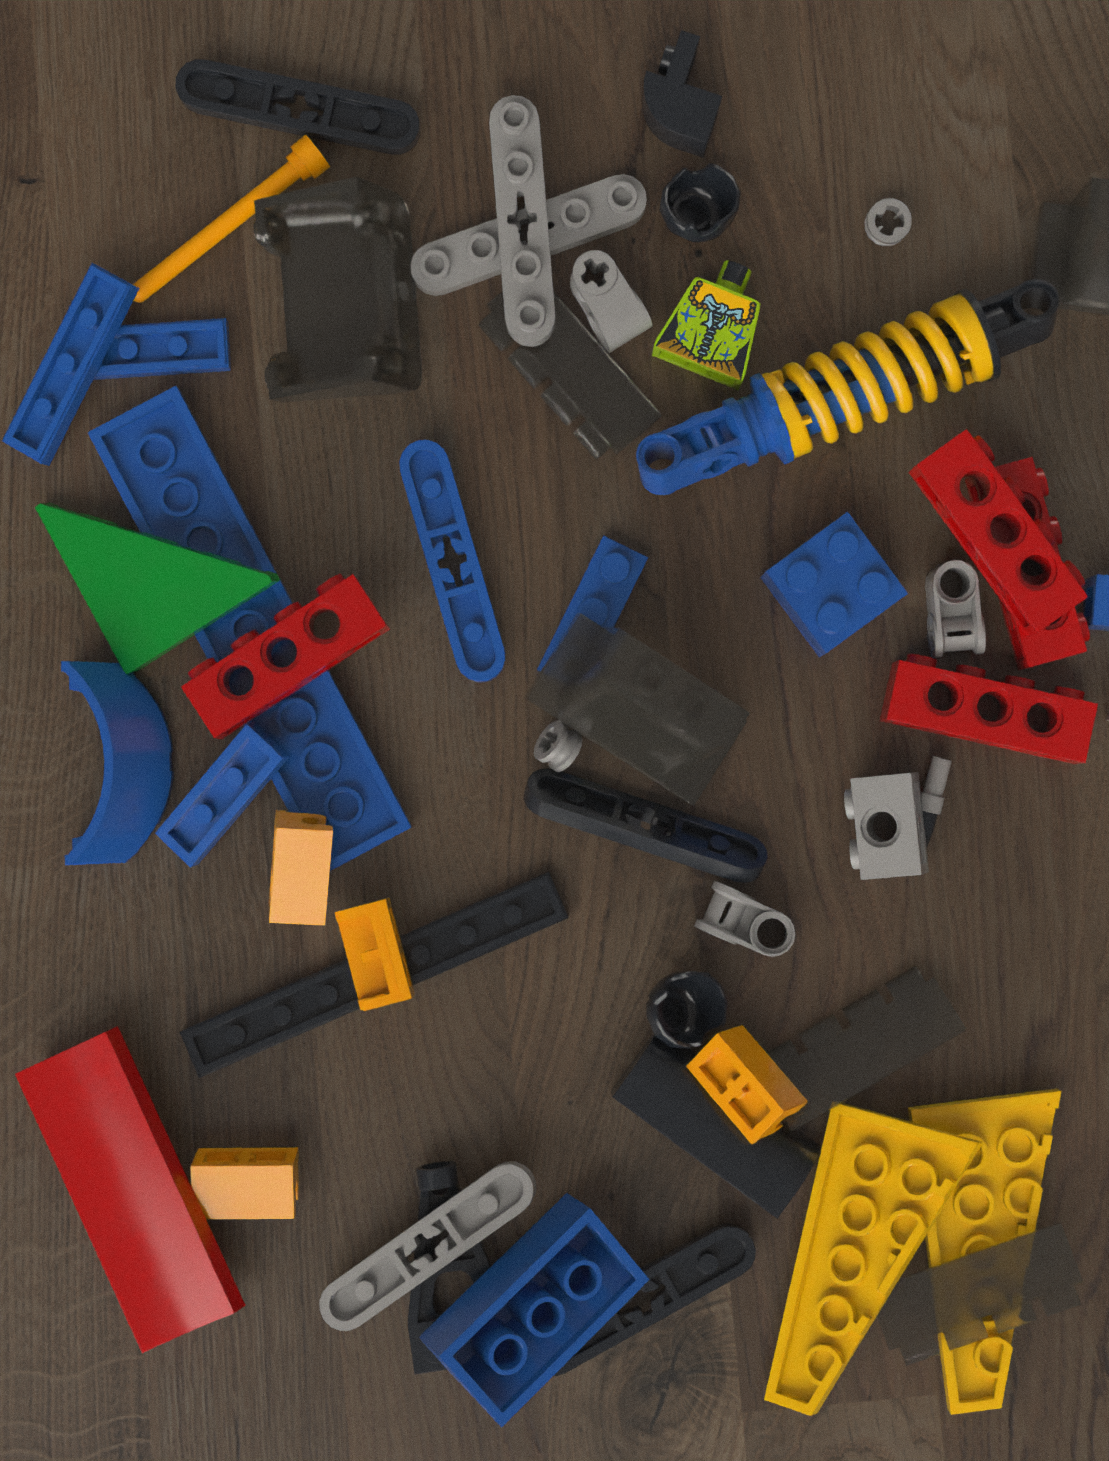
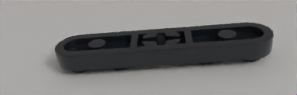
M195 59L187 62L176 76L175 88L181 102L188 110L197 114L301 136L306 134L310 138L391 155H401L409 152L417 145L420 138L421 126L416 111L409 104L400 100L206 59ZM298 96H304L307 106L324 113L323 116H320L315 111H302L300 118L294 119L288 107L275 102L295 103Z
M549 768L539 769L530 775L524 790L523 800L526 806L540 817L735 882L747 883L758 879L768 859V853L764 844L748 833L562 771L556 772ZM641 821L649 823L650 830L640 827Z
M724 1223L640 1268L650 1279L641 1288L644 1293L651 1290L654 1291L659 1288L660 1284L666 1286L650 1299L651 1309L643 1312L640 1306H635L623 1312H617L554 1376L569 1372L743 1275L751 1268L755 1260L756 1248L752 1236L745 1228L738 1224ZM633 1297L623 1307L627 1306L633 1300Z

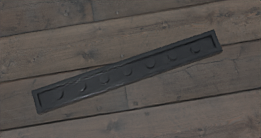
M546 872L401 935L400 940L412 985L568 919V914L550 873ZM348 959L180 1031L198 1077L206 1076L360 1009Z

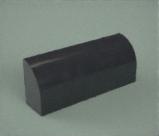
M653 1033L611 1090L612 1097L778 1219L810 1173L819 1155L820 1145L785 1119L780 1122L783 1126L779 1130L751 1144L686 1067L697 1054L689 1048H670Z

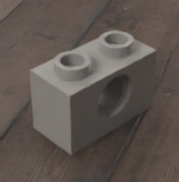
M919 772L850 779L851 789H845L844 793L846 815L848 819H855L856 839L850 840V860L853 869H860L861 880L914 876L928 873L929 867ZM880 812L889 813L896 821L897 830L894 837L890 840L879 838L874 831L873 822Z

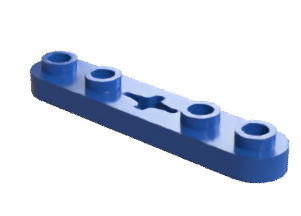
M417 440L409 444L402 452L399 461L400 473L456 664L466 678L478 683L489 682L496 678L504 668L506 661L505 649L450 461L444 448L438 443L430 440ZM445 536L450 538L452 547L457 555L465 554L467 556V561L460 564V575L463 582L461 587H456L454 577L448 568H439L438 562L444 560L446 556L443 543Z

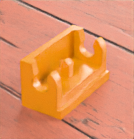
M276 810L269 891V923L325 926L333 826L326 825V816Z
M390 898L335 912L360 1010L367 1011L412 999L415 996Z
M743 1025L717 1033L686 1065L751 1144L779 1130L783 1126L780 1122L784 1118L798 1112L808 1102Z
M298 1147L198 1148L190 1166L191 1187L205 1218L294 1219L296 1215V1200L299 1198Z

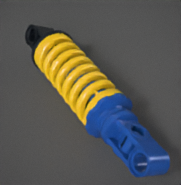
M1041 279L1025 281L1018 286L979 302L968 289L964 288L956 291L954 296L934 303L929 310V315L922 311H915L907 315L904 325L896 321L885 323L879 331V336L870 331L863 332L857 336L854 347L844 341L834 344L829 357L822 352L810 354L805 361V368L796 362H790L785 364L781 370L752 375L750 377L751 394H748L747 397L743 396L739 400L730 397L722 401V407L696 414L681 424L645 437L638 445L636 451L642 485L652 494L669 495L703 479L719 476L742 463H745L748 467L759 462L760 456L763 457L773 452L785 465L794 461L795 458L812 451L813 443L810 436L820 432L824 441L832 444L839 438L836 426L845 422L850 432H861L864 427L863 414L869 412L875 422L883 423L887 421L889 416L887 404L894 402L900 412H910L914 405L909 388L911 386H916L919 395L925 402L932 403L938 398V387L935 377L940 375L947 390L953 393L959 392L963 388V376L967 385L976 381H993L1000 377L1001 357L1030 345L1043 342L1049 338L1055 326L1059 294L1052 284ZM1037 308L1043 311L1044 314L1033 316L1023 310ZM965 365L967 370L961 372L960 366ZM658 459H667L673 462L669 467L662 470H655L649 467Z

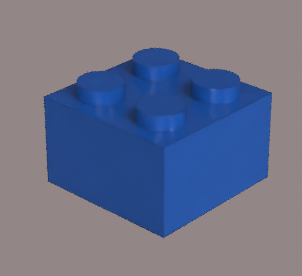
M848 512L768 569L760 577L818 657L828 653L908 594Z

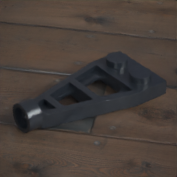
M455 1161L433 1162L416 1168L418 1187L421 1190L418 1221L461 1191L458 1184ZM448 1188L443 1194H435L431 1191ZM422 1233L418 1234L421 1243L415 1250L414 1260L427 1253L433 1257L431 1238L427 1239ZM482 1240L467 1250L464 1255L457 1257L411 1290L407 1325L415 1375L447 1370L421 1341L419 1336L442 1315L437 1313L433 1307L434 1284L441 1273L461 1270L471 1277L474 1284L492 1266Z

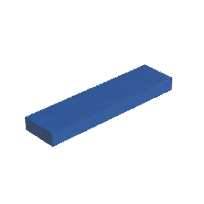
M91 263L2 442L40 464L50 466L140 288Z

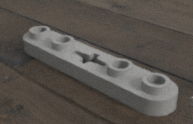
M511 95L502 98L494 105L489 119L504 312L508 334L512 339L523 346L533 347L543 344L551 337L555 329L556 320L540 121L537 108L530 100L522 96ZM517 197H524L525 210H527L528 217L537 219V222H532L528 226L527 245L520 243V233H518L517 225L508 224V220H513L517 216Z
M625 174L614 175L546 200L548 224H553L554 226L548 229L550 256L626 229L639 222L644 215L647 202L646 191L641 182L633 176ZM525 208L517 211L515 219L508 220V224L517 225L520 235L521 225L537 222L536 218L528 217ZM497 218L420 247L413 255L410 265L412 278L416 286L425 294L439 296L500 275L501 262ZM520 241L522 245H527L526 241Z
M516 1161L504 1162L495 1166L330 1283L322 1292L319 1300L320 1313L323 1320L330 1327L339 1331H350L361 1326L523 1212L533 1201L536 1194V1180L533 1173L525 1165ZM447 1229L450 1235L443 1239L435 1248L437 1258L433 1259L427 1253L419 1256L412 1262L407 1260V1256L414 1252L421 1243L418 1234L422 1233L425 1238L429 1239Z

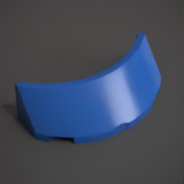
M61 661V672L69 676V690L81 692L94 713L100 730L104 753V778L95 814L84 835L72 838V851L65 855V865L127 863L140 851V847L149 838L156 825L160 823L168 805L174 779V772L172 771L173 743L170 730L157 700L152 697L147 688L136 677V674H126L120 663Z

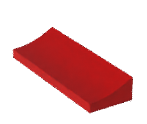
M116 1026L16 1073L15 1076L141 1352H147L192 1330L232 1315L246 1306L119 1027Z

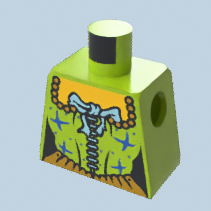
M726 260L715 283L695 277L654 343L652 356L739 390L746 375L761 305L757 300L743 295L752 271L739 263Z

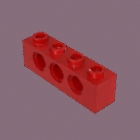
M966 429L915 465L908 473L1028 637L1039 633L1088 597L1082 589L1085 585V580L1072 562L1069 560L1063 562L1053 549L1052 545L1055 543V539L1048 527L1038 518L1033 521L1024 509L1022 503L1025 502V498L1017 484L1009 477L1003 479L991 462L995 460V457L988 444L978 435L973 438ZM971 477L981 484L983 495L980 501H969L961 494L960 481L962 478ZM1000 518L1010 524L1013 532L1010 543H999L992 537L990 524L993 519ZM1026 559L1035 561L1041 567L1042 580L1038 586L1026 583L1021 576V564Z
M1033 457L996 466V470L1003 479L1006 477L1011 478L1020 488L1025 498L1022 506L1032 520L1040 519L1051 531L1055 539L1052 547L1061 558L1058 545L1062 544V532L1057 518L1054 515L1049 517L1044 497L1049 495V488L1043 469L1041 467L1035 468ZM968 477L965 479L970 500L978 502L982 499V486L976 479ZM1000 518L992 520L990 524L992 537L999 543H1010L1013 535L1010 524ZM1020 568L1021 576L1026 583L1033 586L1040 584L1042 580L1041 569L1037 576H1030ZM998 597L1018 671L1087 652L1085 642L1090 640L1089 627L1083 613H1076L1075 607L1039 633L1027 637Z
M342 574L333 576L316 589L319 596L302 607L299 601L287 606L273 617L277 623L260 635L256 629L244 634L230 645L234 651L219 662H216L214 657H211L188 672L191 680L182 685L181 688L215 739L222 740L390 630L354 574L344 579ZM326 612L337 614L340 620V627L336 635L329 639L318 638L314 632L316 618ZM282 640L293 641L297 648V656L294 662L287 667H277L271 657L273 647ZM239 668H249L254 677V684L248 693L237 696L230 689V676Z
M907 654L906 661L898 660L892 663L880 716L881 722L1066 763H1086L1098 703L1084 701L1085 692L1055 686L1053 693L1034 690L1036 681L1010 675L1005 676L1004 683L985 679L986 670L967 665H956L955 672L936 668L937 659L917 654ZM934 683L943 684L950 691L951 702L944 711L933 708L929 703L928 691ZM983 694L994 696L1000 706L999 715L992 722L983 719L977 709L978 701ZM1034 704L1043 707L1049 718L1047 727L1041 733L1034 731L1027 721V713Z

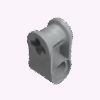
M590 250L576 259L570 276V288L586 314L593 332L605 350L610 353L653 327L644 304L634 290L630 288L609 254L600 250ZM586 269H589L592 274L602 272L603 278L600 287L594 281L587 284L583 282Z
M952 560L936 565L930 570L925 580L928 611L927 638L930 654L934 659L941 658L945 652L972 650L976 655L984 654L986 631L980 605L979 580L973 567L964 561ZM947 570L958 573L962 579V590L956 598L945 595L940 586V579ZM965 631L963 636H947L948 632Z
M714 880L711 886L715 891L703 919H697L694 927L736 945L738 943L766 956H780L791 948L795 939V929L793 923L786 915L756 902V898ZM730 901L731 904L723 922L719 923L725 906ZM766 919H778L785 928L783 941L775 947L763 946L757 937L759 925Z

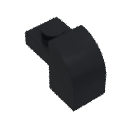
M681 30L676 47L669 44L666 45L658 74L649 71L645 73L642 111L648 127L659 140L670 147L703 158L719 113L722 96L687 84L698 52L700 36Z

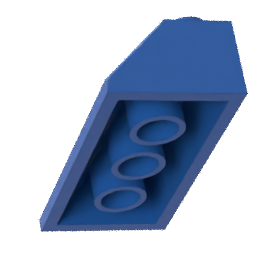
M566 1193L419 1338L502 1428L650 1279L588 1206Z

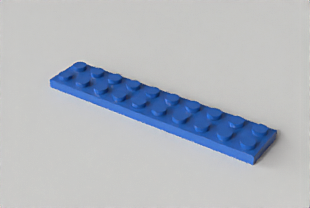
M177 386L87 432L140 532H146L178 542V545L194 550L206 551L226 557L261 571L277 573ZM280 579L279 582L198 632L195 636L207 659L214 657L216 662H219L234 652L230 645L244 634L256 629L260 635L277 623L273 617L287 606L293 604ZM291 640L278 642L273 647L271 653L273 663L277 667L289 666L297 656V648ZM246 667L235 670L229 679L230 689L237 696L248 693L254 684L253 674ZM329 670L248 722L257 723L290 755L288 760L271 778L288 811L323 815L327 817L326 825L333 826L330 871L412 828L407 815Z

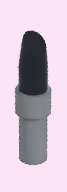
M932 756L923 792L921 791L926 848L933 834L937 816L941 815L945 799L943 793L952 763L951 760Z

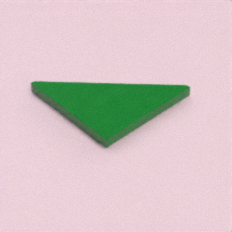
M50 502L40 503L35 506L37 513L126 674L136 673L280 581L277 573L245 566L241 562L206 551L194 550L178 545V542L146 532L127 529L111 521L57 507L58 505Z

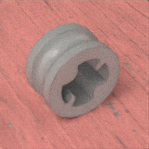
M894 198L882 199L876 202L867 213L864 221L865 231L868 238L875 244L893 246L909 233L912 225L911 213L908 207L900 200ZM886 210L896 213L893 219L899 218L901 221V227L894 228L890 235L880 232L883 228L882 225L879 227L875 225V218H881Z
M559 720L554 721L542 731L534 747V757L542 763L548 762L549 767L556 772L563 771L571 765L579 754L582 746L581 734L574 730L568 731L567 725Z

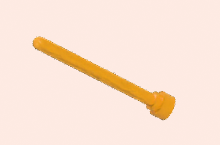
M305 134L290 146L292 152L285 157L288 161L136 281L133 285L140 289L133 301L141 303L147 300L298 179L301 178L305 181L310 176L316 179L329 169L330 165L309 137Z

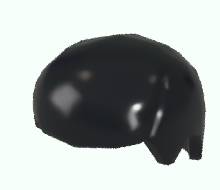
M709 163L705 168L698 171H690L684 167L663 188L659 211L668 229L673 234L691 242H707L719 237L732 224L739 210L741 191L734 176L717 164Z
M687 970L672 973L662 978L648 995L649 1000L646 1003L647 1019L655 1036L670 1048L702 1046L704 1044L703 1041L708 1036L721 1030L725 1025L728 1001L722 985L708 972Z

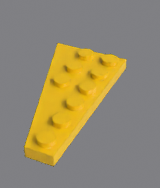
M1057 1088L908 1107L910 1122L983 1142L925 1236L947 1409L951 1415L1002 1408L1013 1350L1011 1342L1017 1313H1020L1023 1297L1021 1289L1025 1268L1029 1265L1043 1192L1041 1184L1046 1157L1050 1155L1053 1139L1051 1135L1053 1120L1061 1097V1090Z
M839 1101L832 1102L764 1400L809 1416L818 1413L983 1142Z

